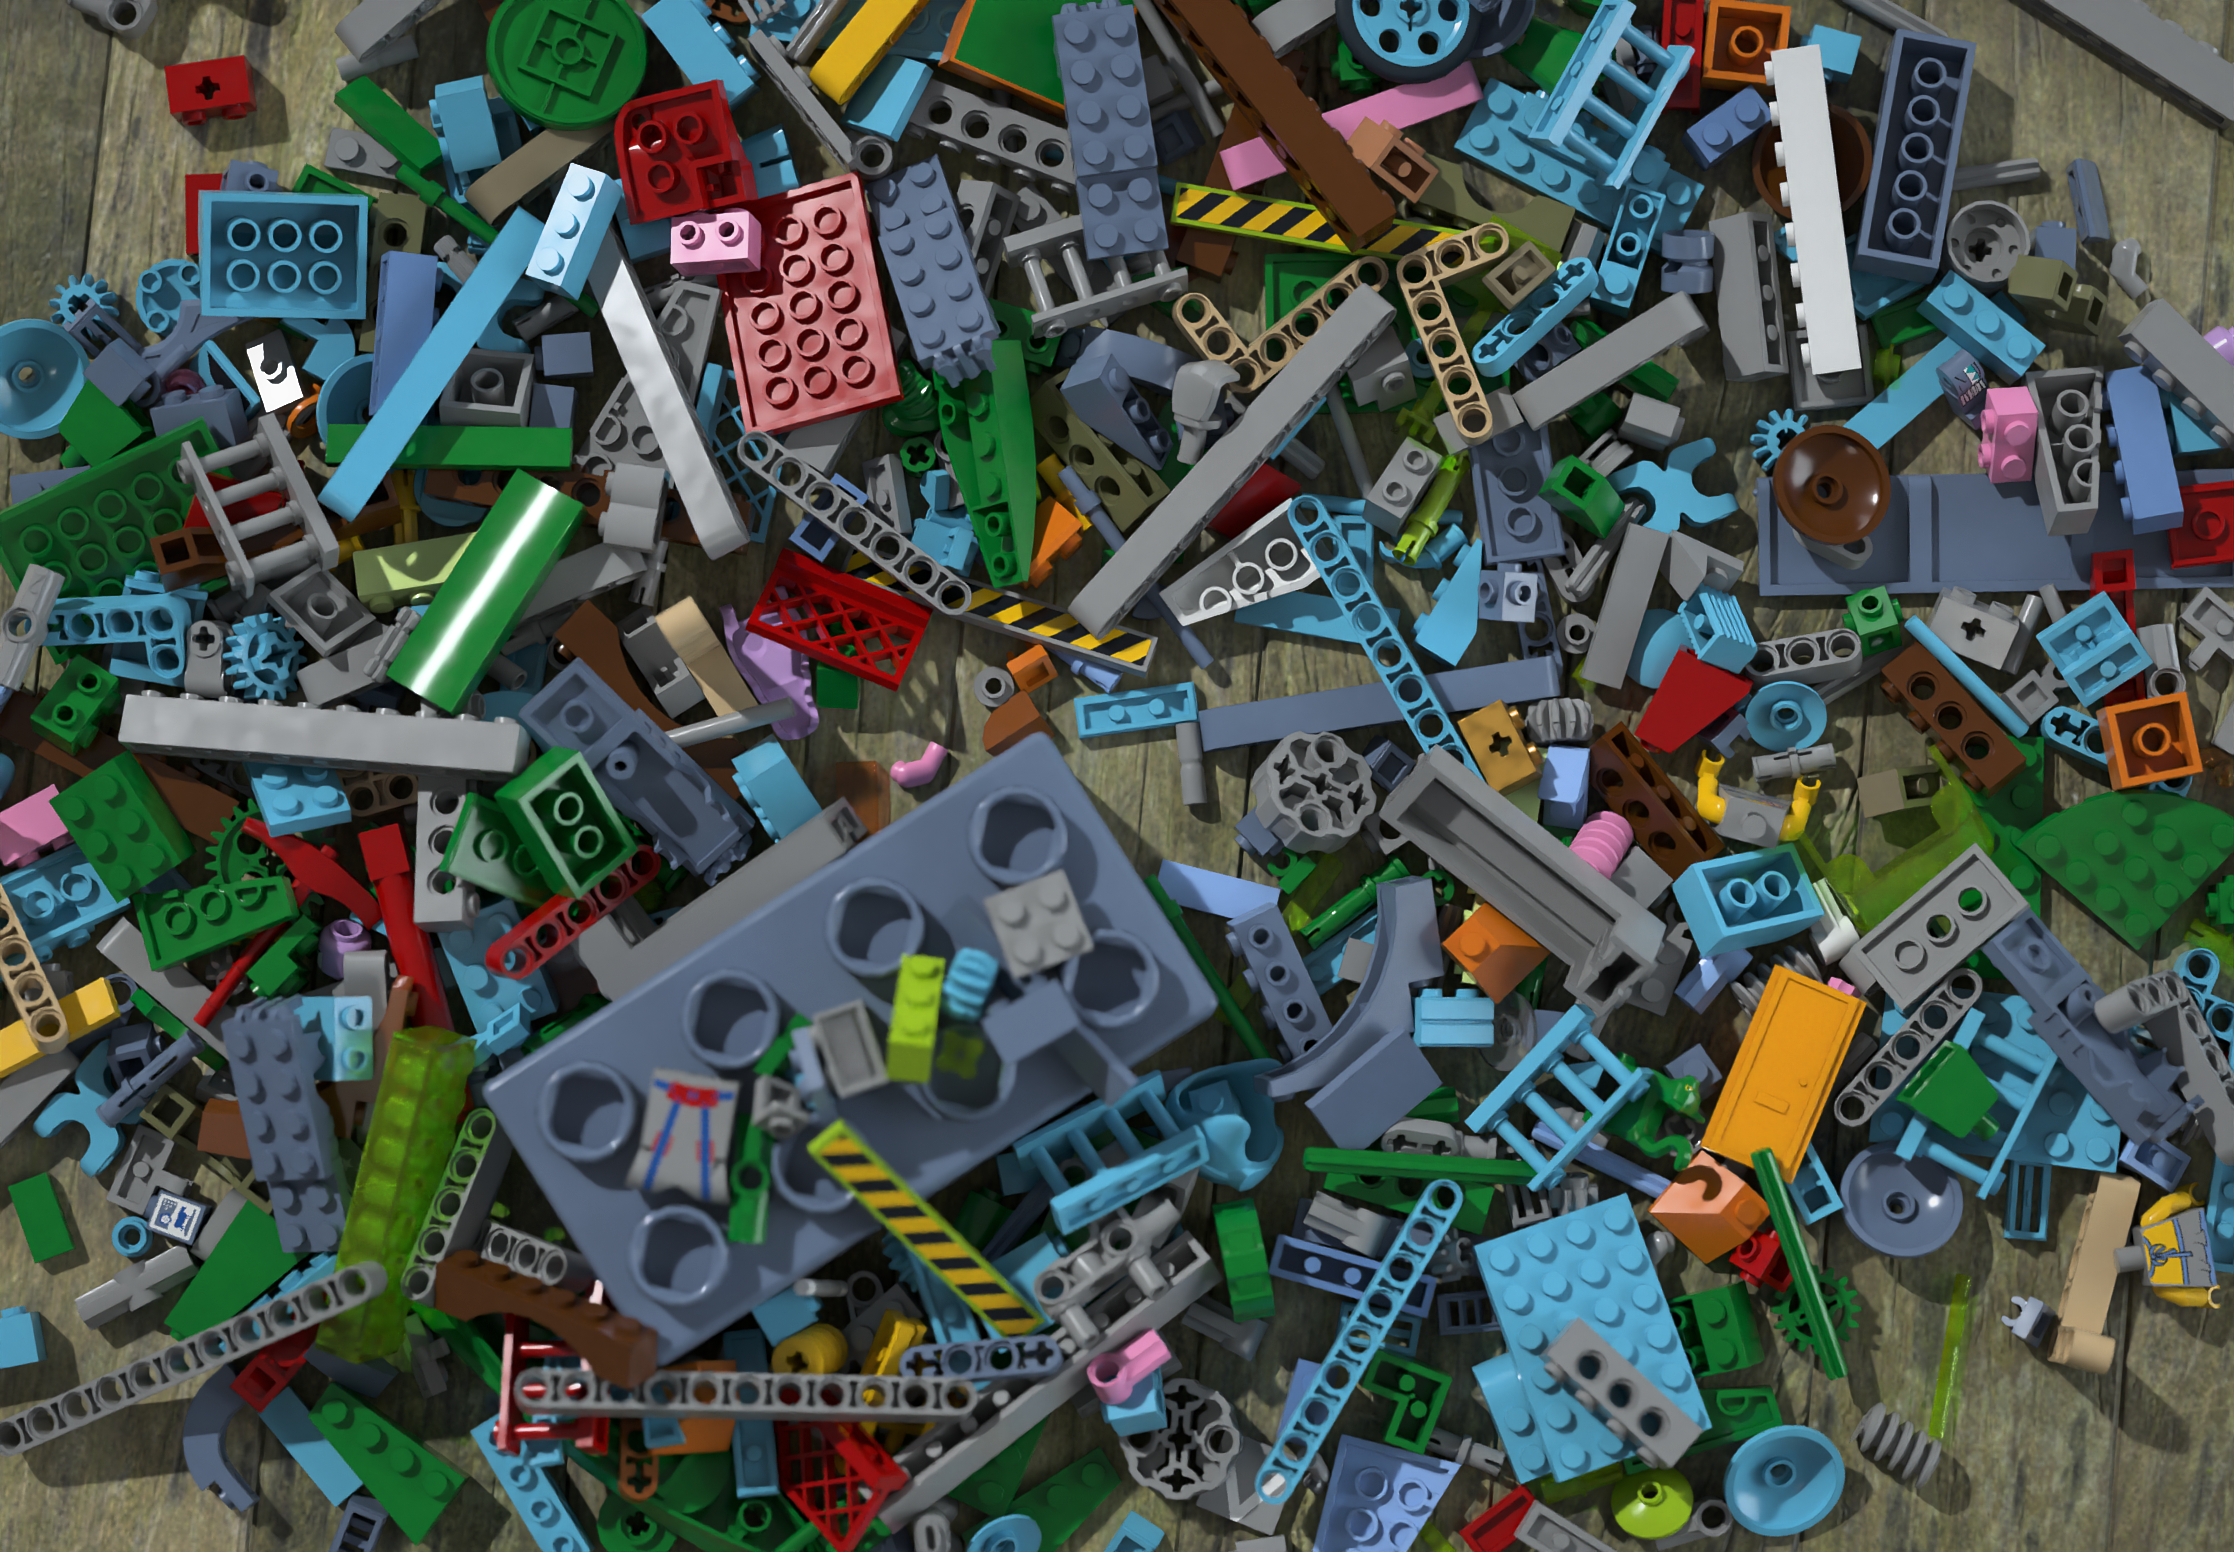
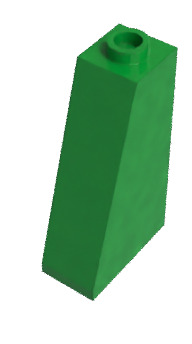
M247 1199L164 1321L166 1325L172 1328L169 1333L170 1336L180 1342L241 1315L257 1299L267 1294L316 1252L283 1253L275 1215L266 1214Z

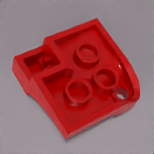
M716 79L638 98L627 102L619 111L614 125L615 148L630 225H641L672 217L725 209L759 201L752 163L747 160L730 112L723 80ZM643 115L646 122L638 126V119Z

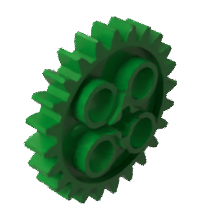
M253 798L248 799L249 811L246 813L237 805L233 807L236 817L234 821L221 817L220 821L226 828L224 833L220 831L211 832V835L219 841L218 846L206 847V852L215 855L216 861L206 864L205 868L217 870L218 875L208 882L209 885H223L242 881L244 875L251 871L260 873L263 878L270 877L269 866L262 865L261 858L268 856V846L262 843L259 851L253 854L244 852L239 846V837L243 833L240 830L247 816L265 822L260 808ZM327 827L301 831L303 839L310 841L318 847L323 842L331 845L336 841L335 837L323 838L321 833ZM285 863L277 866V876H284L285 872L289 869ZM313 890L299 908L307 916L312 915L308 904L311 900L320 905H323L325 902L322 896ZM297 917L290 920L292 924L297 921Z

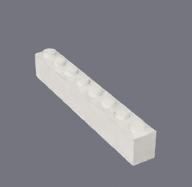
M1820 44L1770 51L1772 61L1764 62L1767 86L1775 85L1777 101L1769 102L1772 127L1780 126L1782 142L1775 143L1776 160L1778 167H1786L1787 182L1780 183L1783 207L1791 206L1793 220L1791 223H1785L1788 247L1796 246L1798 263L1790 264L1793 288L1801 287L1803 303L1796 304L1797 321L1799 328H1807L1808 343L1801 344L1804 368L1812 367L1813 375L1861 369L1859 341Z

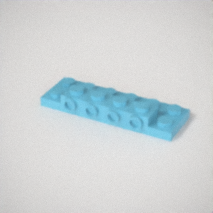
M1490 77L1483 90L1485 98L1478 100L1453 150L1546 198L1576 208L1575 213L1610 231L1613 229L1628 183L1666 195L1649 251L1663 257L1661 255L1662 233L1669 230L1683 229L1705 186L1670 169L1671 164L1664 161L1666 155L1661 150L1650 145H1644L1632 165L1631 176L1621 185L1619 190L1597 188L1593 185V182L1600 168L1565 143H1562L1559 148L1538 146L1527 138L1550 96L1542 90H1537L1535 95L1527 91L1525 95ZM1581 112L1573 122V130L1609 155L1620 134L1610 127L1607 131L1593 125L1594 118L1590 114Z
M77 843L0 877V882L39 964L48 961L53 956L51 951L67 944L68 948L72 949L85 944L91 938L89 933L95 931L94 925L132 908L128 897L118 904L116 903ZM0 918V930L8 925L9 920ZM13 953L6 958L5 963L9 966H17L23 963L26 956L22 953Z

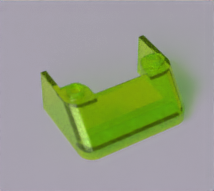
M1935 744L1927 748L1926 755L1946 783V786L1935 793L1931 801V812L1940 829L1872 873L1866 863L1860 857L1853 854H1842L1826 864L1805 832L1802 830L1796 834L1797 841L1821 877L1824 878L1852 923L1863 932L1869 933L1975 842L1989 858L1994 850V839L1971 797Z

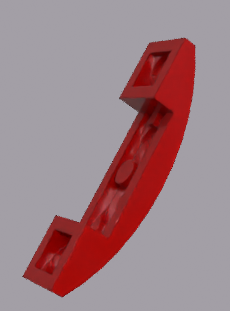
M2133 549L2091 553L2090 599L2104 590L2137 637L2133 590L2136 589ZM2143 670L2102 696L2103 708L2146 699Z
M357 1277L359 1287L365 1291L366 1284ZM323 1289V1301L330 1307V1295ZM352 1308L264 1346L229 1388L257 1412L261 1413L307 1361L302 1356L329 1326L335 1329ZM295 1312L290 1317L294 1322L296 1320Z

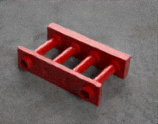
M592 1281L590 1286L586 1288V1294L582 1298L592 1303L603 1304L609 1310L616 1312V1306L600 1281ZM503 1312L506 1328L499 1420L496 1421L494 1426V1439L497 1449L511 1457H520L522 1440L574 1439L576 1447L590 1455H607L609 1417L578 1416L574 1422L523 1424V1411L516 1404L515 1387L520 1375L526 1372L527 1358L580 1357L582 1360L581 1370L591 1369L565 1340L528 1341L530 1318L515 1313ZM532 1383L527 1385L522 1393L527 1399H542L546 1395V1390L540 1384ZM574 1384L566 1389L565 1394L568 1398H577L580 1402L588 1397L589 1392L583 1385ZM611 1388L608 1391L609 1397L611 1396Z

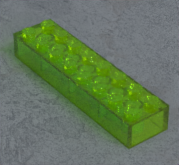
M436 1025L395 1031L393 1033L333 1272L334 1274L364 1261H374L380 1264L386 1271L388 1278L387 1287L378 1297L321 1321L315 1349L357 1365L397 1353L398 1349L402 1346L406 1336L404 1322L408 1310L412 1307L414 1301L404 1296L400 1283L445 1172L444 1167L447 1155L455 1143L456 1135L454 1128L457 1116L465 1104L466 1095L464 1088L467 1077L475 1065L476 1056L474 1049L477 1040ZM358 1274V1285L365 1291L366 1281L363 1276ZM328 1294L325 1304L330 1307L331 1298Z

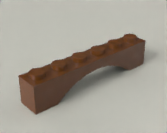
M389 471L386 472L352 523L317 500L337 542L402 523L400 503ZM292 523L239 540L238 542L246 559L249 560L303 541L302 537L304 534L299 524L294 526ZM187 527L149 539L165 593L228 575L226 570V563L228 561L211 527Z
M585 599L553 633L559 640L554 647L571 663L576 657H579L634 711L640 708L664 732L684 727L656 709L639 690L627 669L620 648L617 626L588 599ZM720 737L681 748L734 800L742 794L732 778L738 771L731 760L747 749L737 739Z
M463 1249L456 1251L453 1255L436 1263L435 1309L464 1321L492 1312L515 1313L531 1318L550 1328L567 1341L584 1359L596 1377L627 1390L656 1375L658 1329L641 1323L639 1319L625 1317L609 1310L603 1304L592 1303L575 1296L569 1290H561L548 1285L538 1277L524 1275L510 1269L506 1264L495 1263L478 1256L472 1250Z

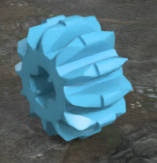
M89 273L83 276L81 284L74 275L69 276L70 288L66 289L60 284L55 287V290L62 296L61 299L54 298L49 300V305L58 310L50 319L55 324H62L61 327L67 321L72 324L76 319L74 314L78 311V305L81 302L85 304L90 298L111 317L119 316V310L110 306L118 300L117 295L114 292H106L109 284L104 279L95 283L94 277ZM97 314L92 318V321L99 328L102 326L109 332L113 330ZM86 326L80 331L85 337L89 333L94 341L100 340Z
M1787 409L1782 421L1779 414L1773 410L1768 414L1770 424L1764 420L1757 422L1755 426L1761 434L1752 435L1750 443L1762 446L1752 453L1753 459H1760L1764 456L1767 459L1761 467L1762 471L1767 472L1773 464H1776L1778 456L1782 451L1777 447L1780 443L1779 438L1782 439L1786 435L1793 439L1805 431L1802 427L1808 420L1805 414L1797 422H1794L1793 410Z
M964 948L957 953L943 986V992L940 997L941 1011L950 1014V1017L957 1020H966L972 1023L982 1017L996 983L995 980L999 968L997 959L977 949L974 951Z

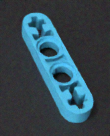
M1576 257L1564 263L1474 346L1471 353L1478 371L1486 377H1495L1504 373L1597 287L1599 282L1598 274L1592 262L1585 257ZM1558 299L1554 305L1541 308L1546 302ZM1529 325V328L1523 333L1512 335L1518 328Z

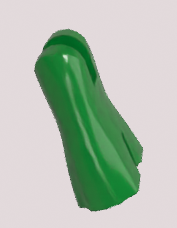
M1533 16L1529 26L1523 33L1526 37L1521 45L1514 43L1511 47L1501 52L1500 55L1511 66L1523 73L1550 96L1584 34ZM1614 47L1611 54L1612 60L1616 62V49ZM1600 73L1597 80L1603 82L1607 76ZM1595 84L1592 87V94L1596 96L1599 89ZM1581 108L1578 115L1581 112H1585L1586 110L1584 108Z

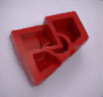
M1263 463L1206 528L1229 540H1233L1286 499L1297 494L1301 484Z

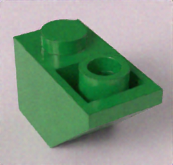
M1573 455L1556 463L1537 496L1602 540L1606 539L1626 506L1603 475Z
M850 620L856 631L863 630V622ZM840 622L824 625L830 637L847 634ZM852 643L837 647L842 655L849 658L858 656ZM818 660L817 707L858 709L861 677Z

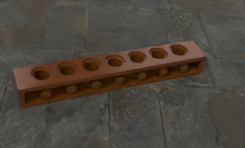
M573 463L571 471L522 470L545 484L551 480L559 481L561 485L560 492L582 503L581 498L585 490L591 487L599 488L600 499L595 505L586 507L589 513L581 524L583 527L598 529L601 513L603 511L608 512L611 496H606L605 485L607 475L611 470H604L603 476L588 474V467ZM428 469L423 493L431 499L491 510L503 492L505 477L515 473L516 470H481V477L477 483L465 485L463 480L465 469ZM669 488L666 503H679L680 512L674 520L663 521L660 541L703 548L679 491ZM731 492L749 537H751L756 508L751 503L746 502L747 496ZM749 542L729 553L747 556Z

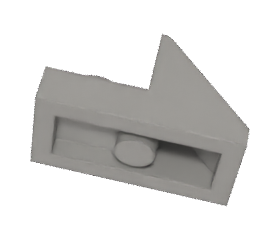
M1672 529L1669 533L1659 570L1680 597L1688 601L1700 583H1703L1704 586L1709 585L1711 589L1716 587V590H1722L1723 594L1728 593L1743 573L1744 561Z

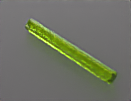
M1324 854L1317 863V867L1310 873L1281 914L1292 939L1295 938L1299 932L1298 930L1302 928L1344 869V864L1331 854ZM1246 966L1243 967L1228 988L1242 1011L1254 995L1248 989L1242 972L1247 970ZM1217 1004L1213 1017L1225 1026H1232Z

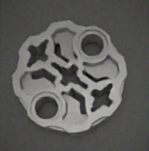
M1302 731L1292 733L1283 738L1254 773L1251 789L1256 795L1257 808L1255 813L1265 830L1275 833L1282 839L1285 847L1302 854L1308 851H1322L1326 854L1335 852L1351 840L1360 830V826L1374 812L1377 796L1371 786L1372 771L1364 757L1349 749L1343 739L1337 735L1325 731L1319 734H1306Z
M1173 1378L1170 1382L1163 1383L1165 1406L1172 1410L1171 1429H1168V1413L1166 1412L1167 1427L1151 1430V1441L1146 1447L1137 1448L1133 1445L1131 1435L1121 1436L1120 1446L1124 1449L1129 1464V1472L1142 1487L1147 1486L1163 1494L1168 1499L1184 1500L1191 1499L1193 1496L1207 1491H1214L1230 1478V1472L1235 1465L1237 1457L1242 1453L1243 1431L1239 1428L1234 1414V1406L1222 1392L1200 1384L1198 1380ZM1183 1386H1187L1188 1393L1200 1397L1198 1401L1188 1402L1185 1409H1181V1402L1168 1398L1170 1394L1182 1392ZM1207 1405L1208 1409L1198 1416V1430H1193L1194 1412ZM1183 1418L1184 1432L1186 1435L1192 1436L1191 1443L1184 1444L1180 1461L1181 1450H1179L1178 1443L1172 1442V1434L1180 1432ZM1220 1429L1227 1430L1233 1437V1446L1226 1453H1219L1212 1445L1213 1435ZM1166 1447L1170 1448L1169 1466L1158 1473L1156 1469L1166 1462ZM1192 1449H1196V1465L1204 1471L1202 1476L1191 1467ZM1178 1468L1182 1469L1183 1476L1195 1480V1483L1182 1486L1181 1492H1177L1175 1484L1164 1481V1477L1177 1475Z

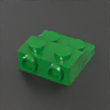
M303 914L246 973L254 981L249 986L258 997H266L267 1001H272L277 997L287 999L288 996L300 995L309 984L306 978L312 973L301 960L305 956L310 959L317 954L318 937L325 926L319 920Z

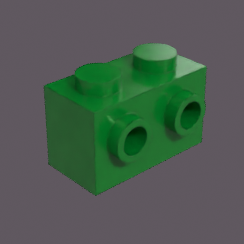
M988 298L994 310L996 322L1001 330V333L998 334L999 338L995 340H1021L1025 372L1034 376H1041L1042 371L1052 374L1064 333L1054 338L1043 336L1034 339L1031 315L1037 314V312Z
M77 653L30 716L33 732L75 756L81 746L87 748L92 743L98 732V727L96 726L105 714L107 716L112 715L119 706L122 699L119 678Z

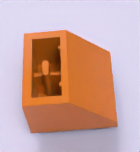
M1051 496L1047 497L1035 511L1034 541L1028 581L1019 583L1025 591L1031 585L1036 589L1039 588L1054 573L1052 565L1062 557L1067 561L1083 546L1081 543L1084 536L1083 524Z

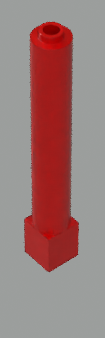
M395 823L359 833L358 836L370 881L374 883L397 974L414 977L412 991L419 993L415 1016H409L435 1119H444L446 1126L465 1122L469 1112L476 1110L430 933L424 932L414 923L415 866L405 828L401 824Z

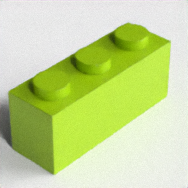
M902 955L889 1037L886 1079L929 1083L940 997L942 994L945 959Z

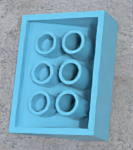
M199 190L198 245L201 316L366 319L368 197L362 194Z

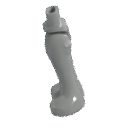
M945 1494L925 1511L918 1513L912 1521L916 1552H963L961 1538L954 1532H950L949 1524L958 1514L959 1503L957 1499Z

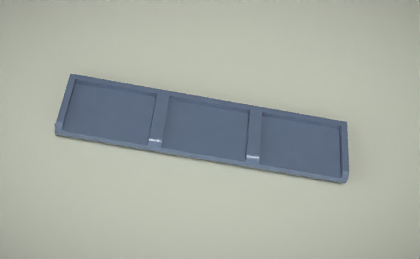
M2234 469L2175 470L2178 486L2234 480ZM2099 471L2098 510L2088 533L2059 536L2047 535L2033 472L2031 481L1991 483L1987 473L1889 475L1891 497L1887 512L1880 524L1867 535L1873 545L1872 554L1862 567L1853 570L1841 567L1800 545L1794 537L1793 528L1783 517L1776 503L1773 477H1756L1753 495L1755 496L1756 508H1758L1759 596L1856 594L1863 589H1874L1884 585L1888 594L1940 593L1942 587L1953 590L1954 586L1962 587L1971 592L2039 591V588L2054 583L2057 591L2090 590L2091 553L2133 549L2136 589L2203 588L2205 586L2208 588L2234 587V563L2170 570L2166 530L2133 535L2131 521L2123 522L2120 498L2125 497L2123 484H2115L2113 471ZM1818 486V494L1821 497L1826 498V490L1823 487Z

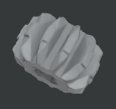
M1554 698L1553 700H1541L1538 703H1532L1526 710V720H1524L1526 724L1525 733H1527L1528 742L1534 741L1537 747H1549L1550 744L1577 746L1578 744H1585L1593 736L1594 718L1593 714H1591V706L1581 699Z

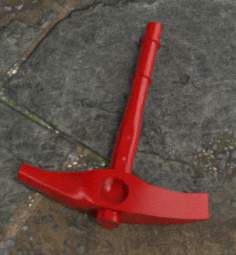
M247 816L240 831L264 843L284 861L296 878L291 885L298 909L313 890L314 892L333 897L346 905L357 915L368 930L383 918L376 899L336 860L340 853L335 850V847L325 842L318 847L293 833L270 837L265 822ZM289 921L255 935L237 961L232 963L233 966L210 997L205 999L206 1002L193 1018L197 1024L205 1029L208 1027L217 1013L222 1011L221 1008L245 978L246 973L254 966L269 944Z

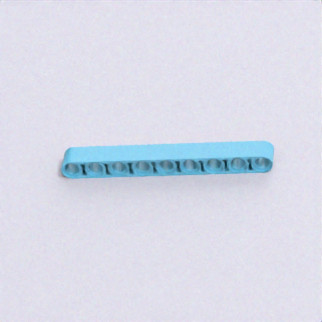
M517 206L317 498L319 502L352 523L530 263L545 227L543 222L520 206Z
M1302 495L1295 498L1288 508V519L1425 754L1435 744L1445 751L1455 749L1463 755L1464 766L1487 783L1325 505L1314 496ZM1304 502L1313 503L1318 510L1317 520L1308 526L1301 524L1296 517L1298 506ZM1325 537L1335 539L1339 546L1338 555L1330 561L1321 559L1317 553V544ZM1346 572L1355 574L1360 582L1358 592L1352 596L1343 595L1337 587L1339 577ZM1364 608H1373L1380 615V625L1374 631H1366L1358 623V615ZM1393 643L1400 648L1401 660L1397 665L1386 666L1380 661L1379 650L1382 645ZM1413 678L1421 684L1422 695L1418 700L1407 701L1402 698L1399 686L1403 680ZM1435 714L1441 718L1443 730L1439 735L1431 737L1421 731L1420 721L1424 715Z
M1447 1179L1431 1182L1425 1188L1259 1469L1254 1480L1255 1489L1258 1496L1264 1502L1280 1504L1286 1501L1298 1484L1459 1211L1463 1201L1462 1192L1454 1182ZM1439 1186L1448 1187L1454 1195L1453 1204L1446 1210L1437 1209L1432 1203V1193ZM1418 1222L1428 1223L1433 1230L1431 1241L1424 1246L1416 1245L1411 1239V1229ZM1398 1257L1406 1258L1412 1266L1411 1275L1404 1281L1394 1280L1389 1273L1391 1262ZM1377 1293L1385 1294L1391 1302L1389 1312L1382 1317L1373 1316L1368 1309L1370 1298ZM1356 1329L1365 1330L1370 1337L1368 1348L1361 1353L1352 1352L1347 1345L1348 1335ZM1334 1365L1344 1366L1349 1374L1347 1383L1341 1388H1332L1326 1382V1373ZM1313 1401L1323 1402L1327 1407V1417L1320 1424H1311L1305 1418V1408ZM1292 1437L1302 1438L1306 1443L1305 1455L1298 1460L1288 1459L1283 1453L1285 1442ZM1277 1473L1284 1477L1285 1488L1281 1494L1270 1496L1262 1490L1263 1479L1268 1474Z

